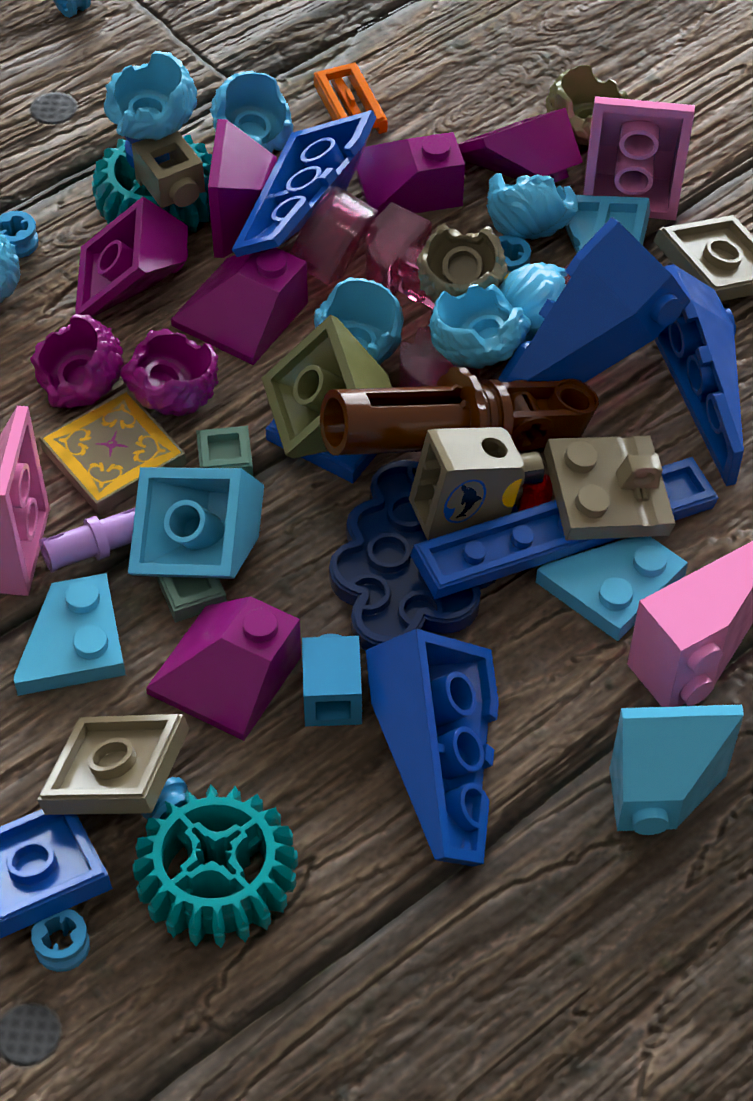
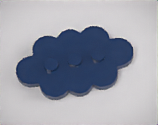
M392 461L377 470L371 480L370 500L356 506L348 515L346 523L348 543L340 546L331 557L329 565L331 588L340 600L353 606L351 614L353 636H359L360 647L365 651L414 629L442 634L459 632L465 629L478 616L481 598L480 590L496 581L493 580L438 599H434L410 556L414 544L427 541L409 501L419 463L417 461ZM515 503L511 514L518 512Z

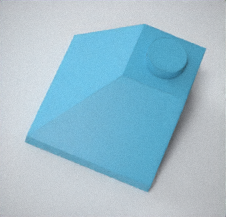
M140 467L128 574L132 576L234 579L259 538L264 484L242 468Z
M742 704L621 708L609 769L617 831H635L642 835L659 834L667 829H676L727 775L744 716Z

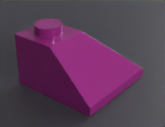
M566 108L526 118L458 143L464 161L497 173H502L514 179L524 175L531 177L540 174L542 176H550L554 179V182H558L569 177L567 168L583 163Z
M217 119L208 183L214 258H225L233 253L232 248L277 162V157L227 119Z
M454 132L398 140L364 148L356 168V174L371 220L463 206L465 162Z
M144 196L141 197L81 246L75 314L94 317L155 286L170 273L179 271L188 257V225Z
M278 248L236 257V255L231 256L216 269L171 318V326L254 365L308 304L307 261Z
M251 596L205 606L146 687L147 694L245 741L302 657L300 619Z

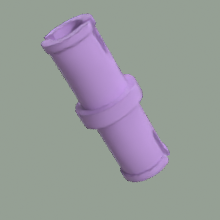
M135 508L101 520L93 516L84 519L83 526L49 538L44 537L40 539V550L47 568L52 573L59 568L94 556L97 560L109 557L111 550L130 544L132 541Z

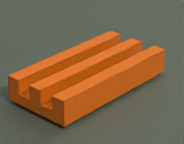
M356 62L314 73V86L333 121L348 116L329 80H331L349 116L361 113L351 90L346 86L342 78L347 76L365 110H372L374 112L376 120L373 128H376L379 134L387 132L388 119Z

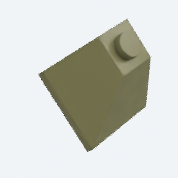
M331 314L261 378L285 455L291 458L327 452L321 435L320 411L324 396L329 390L392 387L385 370L344 324Z

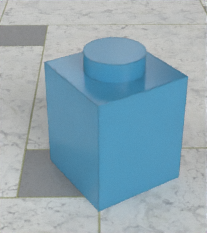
M324 634L319 637L302 638L305 727L361 725L362 684L359 636Z

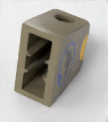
M502 427L427 430L409 496V501L427 540L511 514L519 488L543 482V461L537 452L519 454L509 432Z

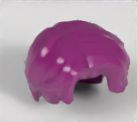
M73 315L70 318V325L60 328L58 332H51L46 336L45 340L37 343L35 346V353L30 360L35 368L37 382L48 393L50 407L73 408L76 406L93 405L100 397L109 393L113 385L121 377L119 372L124 366V359L122 358L123 348L119 346L121 342L118 338L114 337L111 328L102 325L100 321L93 319L90 315Z
M167 328L159 331L150 330L146 338L136 346L132 359L122 367L119 373L129 391L135 395L143 407L154 409L163 415L173 414L181 417L195 413L201 406L207 404L208 399L213 397V389L219 383L217 380V372L219 370L217 364L218 355L211 344L197 345L195 341L188 340L184 334L173 333Z

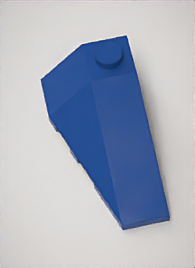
M372 110L290 134L232 248L236 257L279 247L344 196L376 120Z
M611 217L574 256L565 270L571 276L556 302L547 299L539 312V315L544 318L543 323L531 341L523 342L517 347L497 380L501 382L527 380L530 382L576 379L585 383L655 340L667 326L677 320L681 311L691 300L673 275L619 221Z
M674 264L664 267L673 275L691 302L681 311L677 320L667 326L655 338V342L725 485H734L737 482L744 452L734 337L736 333L735 319L731 310L724 308L713 288Z
M414 629L366 650L371 704L434 859L475 867L484 864L490 801L482 786L484 769L493 766L494 749L487 744L488 723L497 720L499 706L492 650L420 629Z

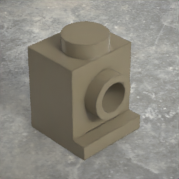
M179 131L157 141L144 139L132 144L136 181L140 186L144 185L161 208L176 204L178 207L189 206L197 200L200 193L205 192L203 162ZM169 153L170 160L158 164L154 159Z

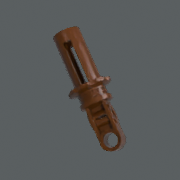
M451 367L446 375L440 376L436 386L331 389L326 393L322 401L320 429L327 451L334 456L422 452L427 430L444 428L502 427L509 432L518 451H527L534 448H545L548 439L581 438L599 405V399L596 392L590 386L576 379L530 382L527 380L501 382L497 379L478 381L477 377L473 376L467 368Z

